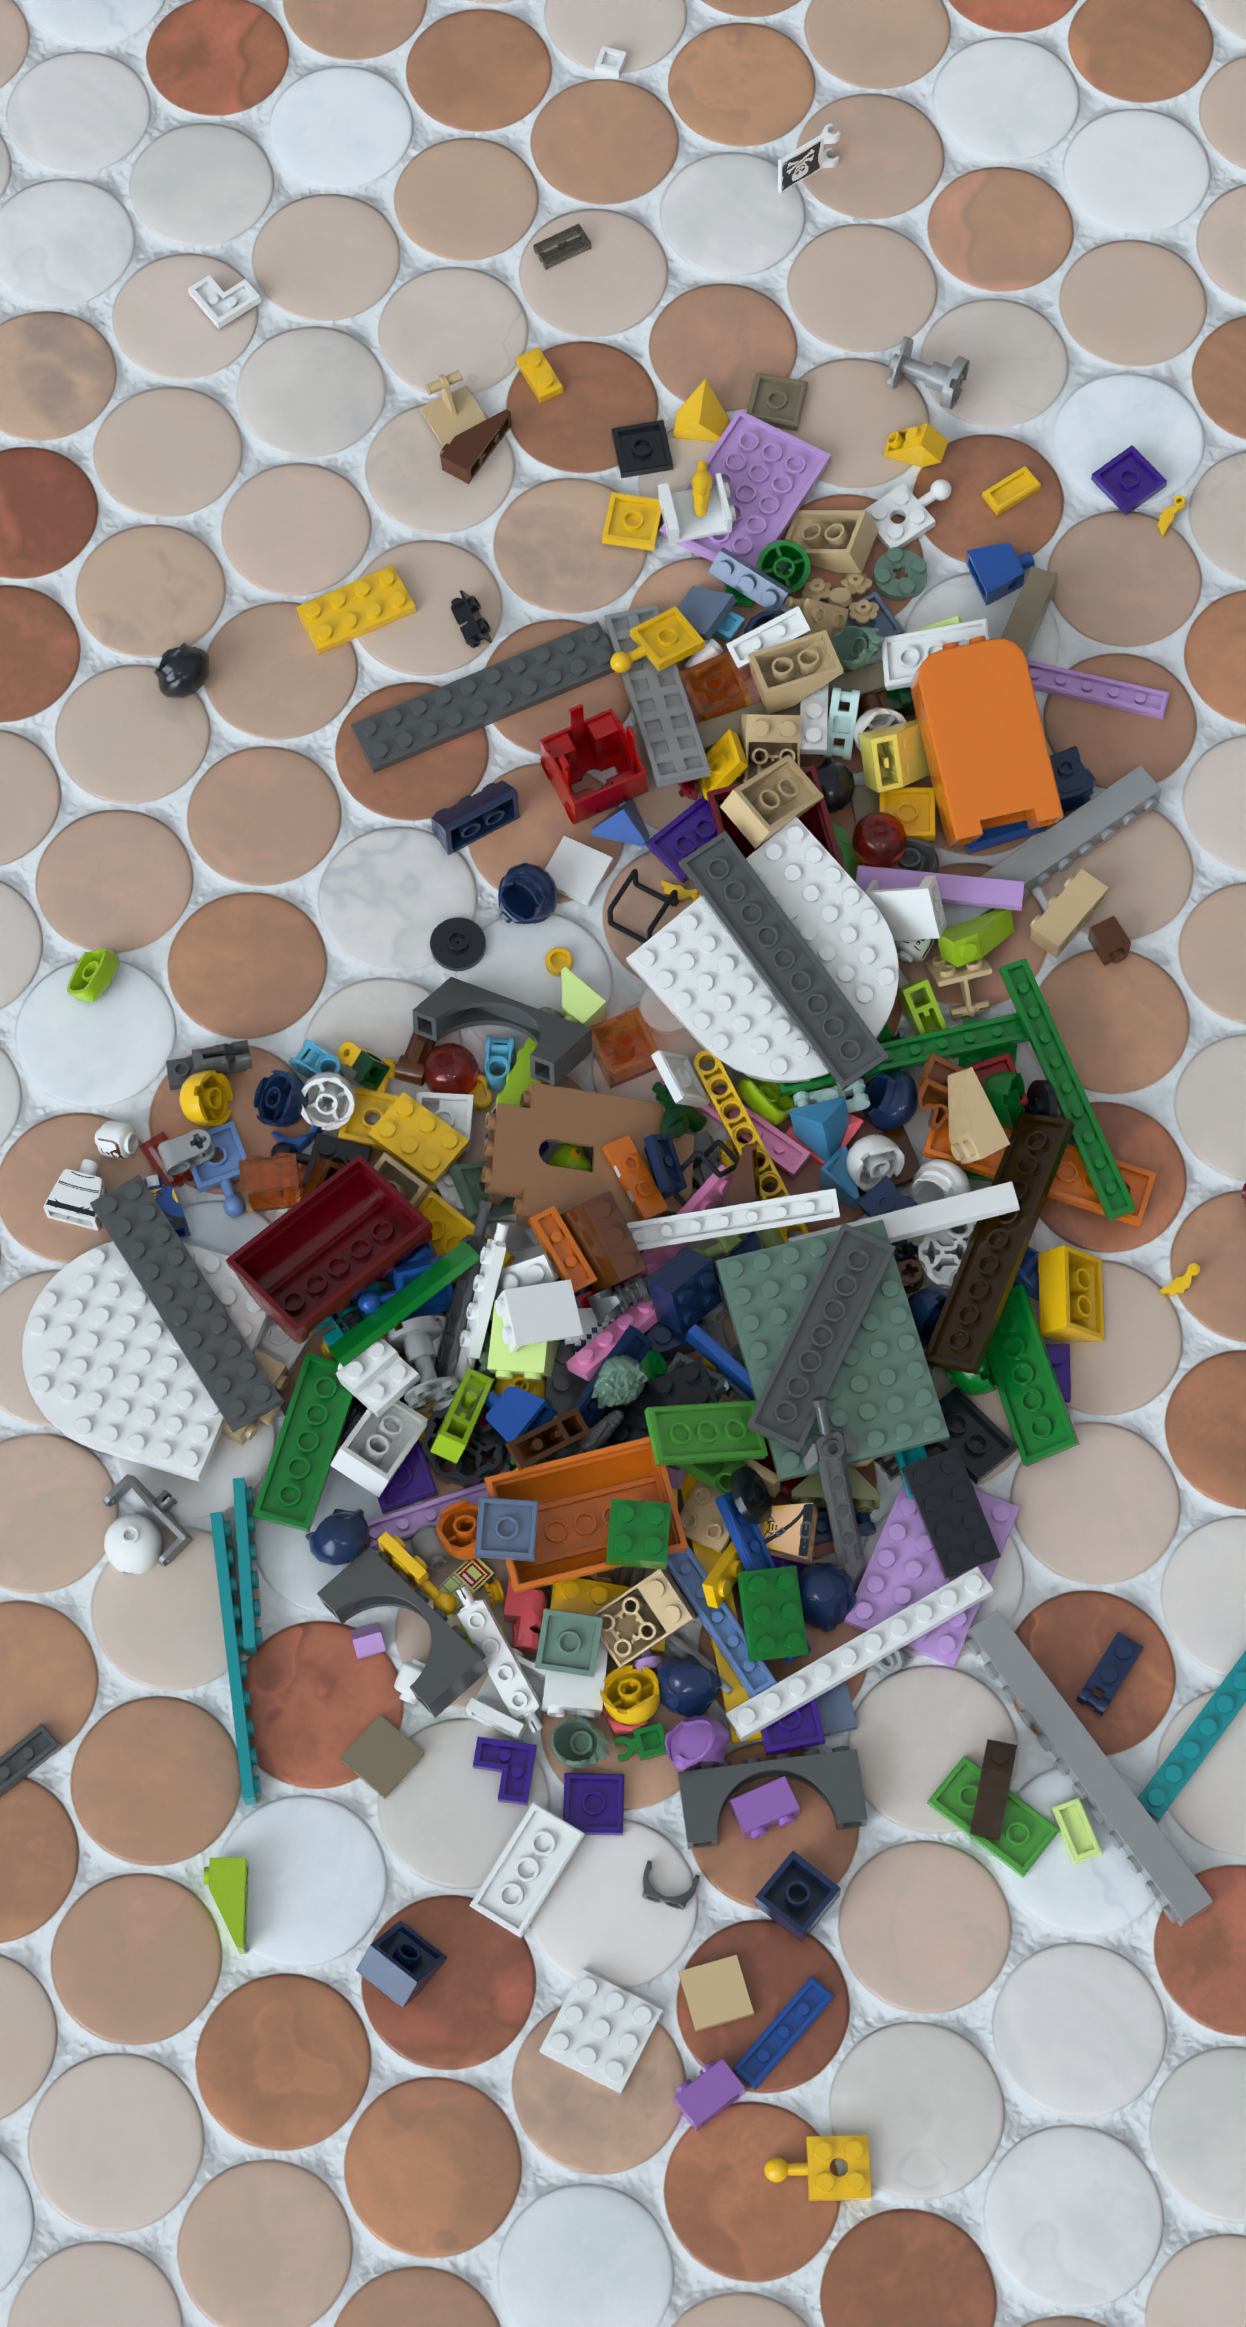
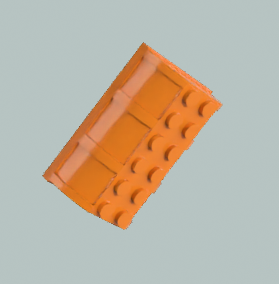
M650 1437L529 1466L520 1471L517 1469L485 1477L484 1479L490 1498L539 1501L535 1562L505 1560L514 1594L622 1567L606 1565L611 1499L671 1503L668 1555L688 1550L666 1466H655Z

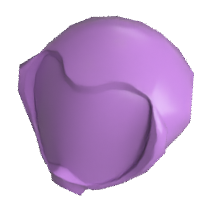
M696 1715L686 1718L666 1734L665 1747L667 1754L678 1770L696 1765L700 1761L724 1763L725 1749L730 1741V1730L721 1720L710 1715Z

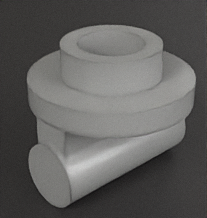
M900 1648L878 1662L885 1670L896 1672L905 1667L912 1658Z

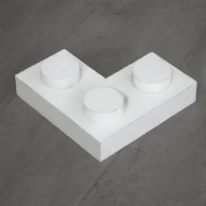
M208 275L188 288L189 295L218 329L261 303L260 295L246 279L223 292L212 277Z

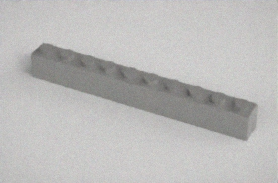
M1140 765L980 877L1023 881L1024 900L1032 889L1037 886L1043 887L1051 880L1052 875L1058 871H1066L1078 857L1089 855L1094 850L1095 845L1102 840L1104 842L1110 840L1122 826L1128 827L1133 824L1142 812L1153 810L1159 804L1162 788ZM942 903L947 922L945 929L997 910V908ZM934 939L935 943L939 946L938 939Z

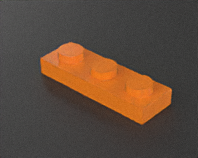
M554 1205L528 1219L530 1227L561 1280L571 1279L574 1294L598 1280Z

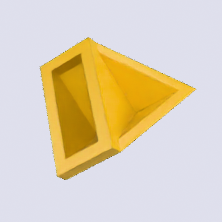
M706 378L676 412L673 438L718 442L727 428L729 417Z

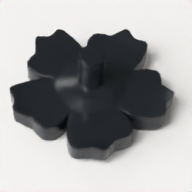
M907 1239L890 1243L896 1247L893 1253L896 1263L907 1259L917 1260L914 1255L918 1254V1246L913 1245L912 1242L907 1244Z

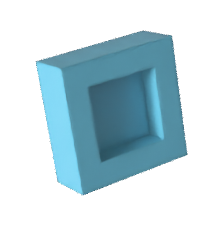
M730 610L714 635L728 643L733 641L744 626L745 618Z

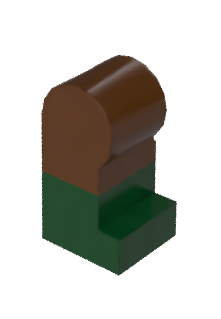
M905 687L867 694L859 699V707L862 715L867 710L881 707L890 708L902 714V716H907L913 712V700L909 688Z

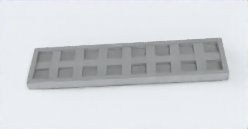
M657 604L604 616L614 653L619 651L628 653L638 648V645L630 637V629L659 615ZM646 656L633 662L631 668L627 672L621 673L657 788L711 776L710 767L676 663L658 671Z

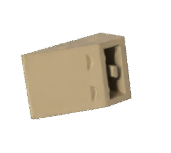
M741 714L740 742L749 765L743 773V782L751 779L788 754L800 767L801 715Z
M658 1569L592 1614L603 1617L600 1639L619 1668L698 1617L667 1569Z

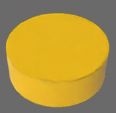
M562 947L551 949L545 957L547 971L554 976H561V970L564 967L571 971L573 968V957L570 951Z

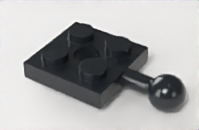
M317 1133L311 1155L293 1151L289 1144L280 1142L273 1146L271 1157L279 1165L288 1164L290 1161L306 1165L307 1168L302 1181V1188H305L317 1157L328 1159L332 1162L338 1161L345 1166L360 1154L369 1162L372 1147Z

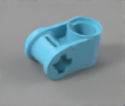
M487 1035L485 1074L488 1086L493 1090H503L506 1085V1077L509 1070H512L515 1058V1036H511L510 1039L493 1038L492 1035ZM495 1071L504 1072L500 1076H495L492 1074Z
M308 1039L303 1042L304 1047L298 1055L289 1060V1064L298 1073L309 1078L317 1073L326 1072L329 1069L336 1070L334 1073L344 1077L339 1059Z

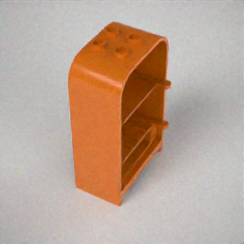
M985 636L972 638L969 640V644L959 646L958 642L942 645L943 649L930 654L915 672L911 682V696L947 848L976 842L983 835L982 830L1026 820L1029 830L1055 825L1064 817L1032 679L1023 650L1015 642L1005 638L986 640Z

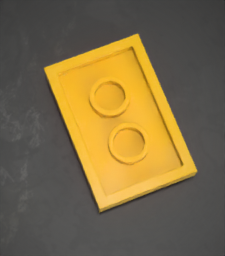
M404 1092L367 1133L369 1139L433 1186L436 1185L470 1145L469 1139Z

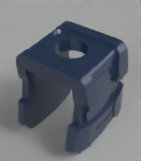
M1073 746L1050 755L1063 812L1079 808L1090 801V796L1094 793L1092 789L1095 778L1089 769H1085L1080 761L1077 747Z
M887 1175L864 1196L856 1200L859 1208L869 1218L918 1205L908 1195H902Z

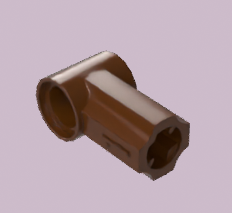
M413 1031L405 1055H401L398 1060L395 1079L423 1086L428 1075L429 1060L436 1041L415 1034Z

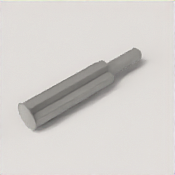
M677 1632L666 1639L665 1646L677 1657L682 1658L687 1654L693 1655L704 1667L717 1674L718 1669ZM720 1677L722 1686L719 1688L727 1695L731 1694L733 1688Z

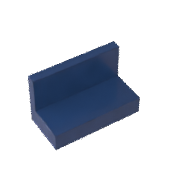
M651 1134L645 1137L644 1143L646 1147L644 1149L656 1186L664 1200L687 1188L671 1134Z

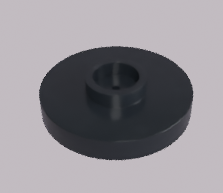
M461 917L447 919L440 923L431 935L430 948L432 956L440 966L447 970H468L477 965L484 956L486 950L485 935L480 926L472 920Z
M1034 1080L1026 1094L1028 1106L1025 1107V1113L1057 1117V1097L1052 1084L1048 1080Z
M748 1466L734 1470L730 1478L732 1497L739 1512L748 1522L754 1525L768 1521L772 1513V1503L763 1479L754 1469Z

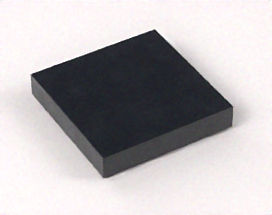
M664 420L611 428L621 478L673 470Z

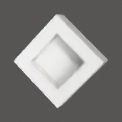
M602 46L595 64V72L619 78L627 59V52Z

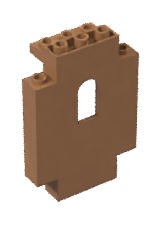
M532 1082L527 1090L521 1094L520 1107L497 1103L493 1110L486 1115L485 1129H489L488 1139L486 1138L484 1142L483 1155L487 1156V1161L482 1169L481 1182L485 1183L484 1193L489 1194L488 1202L499 1206L506 1196L514 1197L513 1214L516 1215V1225L530 1227L528 1223L530 1217L553 1205L561 1215L583 1202L610 1190L626 1223L641 1221L602 1148L608 1143L629 1135L653 1178L644 1149L646 1147L644 1138L651 1134H660L663 1106L656 1102ZM684 1134L679 1138L672 1139L680 1165L694 1153L695 1135ZM546 1141L592 1147V1172L548 1165L541 1159L539 1147ZM693 1162L683 1171L687 1188L678 1192L686 1203L692 1197ZM671 1196L665 1200L669 1210L655 1218L676 1215L682 1206Z

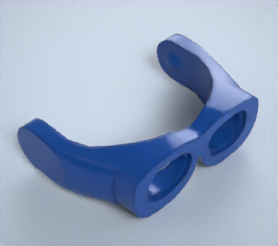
M313 1125L309 1134L297 1138H284L275 1130L271 1135L279 1143L285 1142L297 1152H302L316 1138L317 1133L321 1134L324 1130L321 1129L322 1127Z

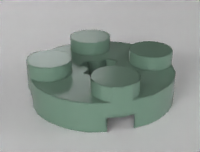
M897 547L890 548L887 553L877 560L874 567L873 577L877 590L885 598L898 602L912 596L913 598L917 597L924 590L927 583L926 561L912 551ZM903 571L907 577H901L900 580L896 579L895 572Z

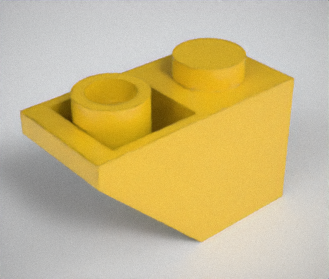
M929 423L891 432L887 438L883 455L893 460L926 467L941 463L949 440Z

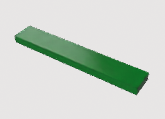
M465 1241L461 1242L332 1344L328 1350L343 1367L480 1260L479 1255Z

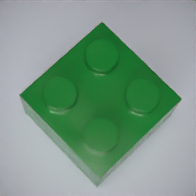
M611 1499L606 1565L665 1570L668 1556L671 1503Z

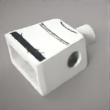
M84 1159L79 1172L70 1169L63 1170L43 1208L47 1218L99 1231L101 1222L91 1208L90 1203L105 1195L106 1187L103 1179L95 1176L99 1167L96 1162Z

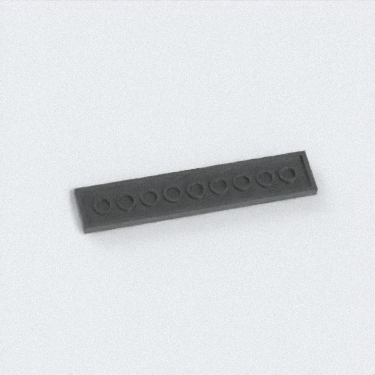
M597 621L351 724L352 731L373 773H376L615 672L610 665V659L614 651Z
M726 831L679 861V866L842 1091L889 1059L888 1054Z
M141 1176L134 1177L90 1203L91 1208L233 1433L282 1405L283 1400Z

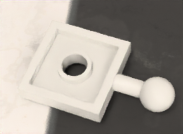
M938 479L932 483L928 493L917 499L903 483L864 510L867 511L877 527V537L888 550L893 547L902 549L936 526L935 519L925 507L935 500H946L951 495L952 488L948 481ZM900 514L905 517V521L897 524L892 522L891 518L894 515Z

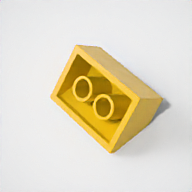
M1067 1245L1038 1253L1039 1325L1041 1334L1057 1341H1104L1102 1259Z

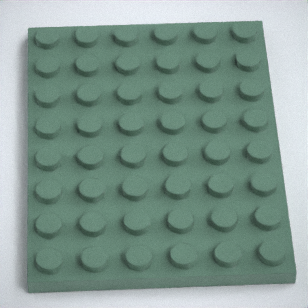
M883 1220L854 1226V1228L890 1244ZM839 1230L719 1259L715 1262L756 1403H758ZM894 1254L826 1396L831 1430L843 1432L857 1443L858 1454L844 1452L847 1465L948 1440L950 1437ZM817 1417L800 1453L766 1438L779 1482L819 1472L817 1463L806 1471L802 1460L808 1443L812 1442V1438L815 1435L820 1434Z

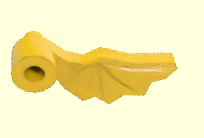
M1175 496L1173 500L1174 506L1165 508L1162 514L1158 516L1159 522L1157 527L1160 529L1162 537H1165L1170 525L1175 521V514L1186 507L1184 496Z
M661 881L665 895L669 896L672 890H677L679 902L691 897L693 901H696L701 896L696 888L686 890L681 885H673L666 881Z
M1191 1263L1182 1277H1176L1169 1285L1160 1289L1159 1293L1163 1295L1169 1294L1172 1297L1176 1294H1183L1184 1290L1190 1287L1191 1277L1199 1275L1200 1266L1197 1263Z

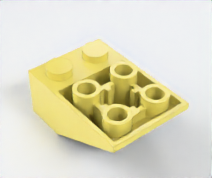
M917 720L858 733L865 786L871 790L880 793L904 787L930 775Z

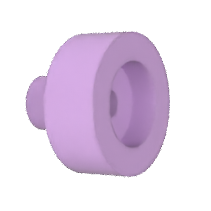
M649 1649L640 1655V1659L633 1662V1669L638 1668L642 1671V1666H645L656 1673L657 1666L662 1662V1658L660 1656H652Z

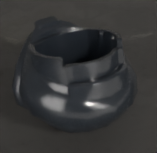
M183 643L180 647L168 649L162 655L159 668L154 671V674L158 677L161 693L166 697L185 698L197 692L205 684L209 674V656L207 653L197 647L188 646L186 643Z
M827 757L816 771L830 815L841 811L851 802L855 783L853 774L844 764L834 761L832 757Z

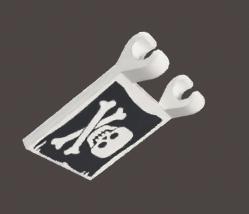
M832 123L824 127L821 135L778 160V191L780 194L822 168H833L839 164V156L833 159L828 158L833 155L832 148H827L823 152L824 144L836 143L841 137L839 131L836 134H830L834 130Z

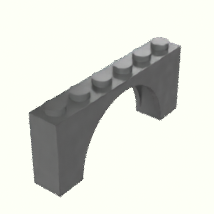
M454 977L446 980L413 1009L414 1033L436 1042L459 1029L479 1025L509 1027L528 1035L537 1044L535 1050L530 1054L531 1078L554 1087L592 1052L591 1028Z
M369 1546L325 1585L317 1595L323 1605L342 1624L362 1611L382 1606L408 1609L421 1616L428 1623L431 1632L430 1655L425 1668L410 1686V1689L416 1699L436 1718L488 1671L483 1661L486 1655L476 1644L470 1646L465 1641L467 1636L457 1625L450 1627L446 1623L448 1618L437 1606L432 1609L427 1604L430 1601L419 1588L414 1591L409 1586L411 1583L409 1578L400 1569L395 1572L390 1567L392 1562L382 1551L377 1554Z
M840 1746L833 1748L832 1752L820 1753L819 1750H809L803 1752L802 1756L790 1757V1754H779L773 1756V1760L761 1761L760 1758H749L743 1760V1764L731 1765V1762L715 1763L713 1768L701 1769V1766H690L683 1769V1772H678V1782L688 1850L718 1846V1824L728 1801L745 1785L767 1777L785 1776L812 1788L828 1805L835 1820L837 1830L867 1826L868 1818L857 1749L850 1750L849 1746Z

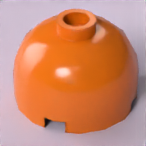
M469 1501L453 1503L439 1515L440 1520L436 1524V1533L440 1544L450 1556L456 1559H477L475 1558L478 1505L469 1504Z

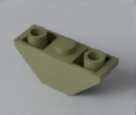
M847 1465L854 1509L862 1513L879 1510L880 1493L852 1465ZM819 1472L810 1474L792 1490L791 1504L814 1503L816 1507L827 1508Z

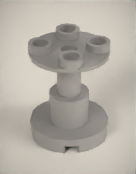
M904 336L899 349L901 351L900 354H894L891 360L890 369L894 371L891 372L888 378L887 387L897 388L904 373L925 380L926 387L942 392L940 406L953 409L962 392L960 388L963 380L966 381L970 361L958 356L952 366L949 367L936 361L931 366L910 358L914 341L912 338Z
M433 1316L412 1318L402 1322L403 1328L397 1331L393 1328L384 1335L386 1342L396 1351H405L408 1364L416 1366V1370L421 1377V1384L408 1390L404 1395L409 1408L421 1407L426 1402L432 1400L441 1403L453 1398L452 1392L459 1387L460 1379L451 1376L437 1378L432 1362L436 1357L432 1341L443 1333L440 1318L437 1317L436 1321H434Z

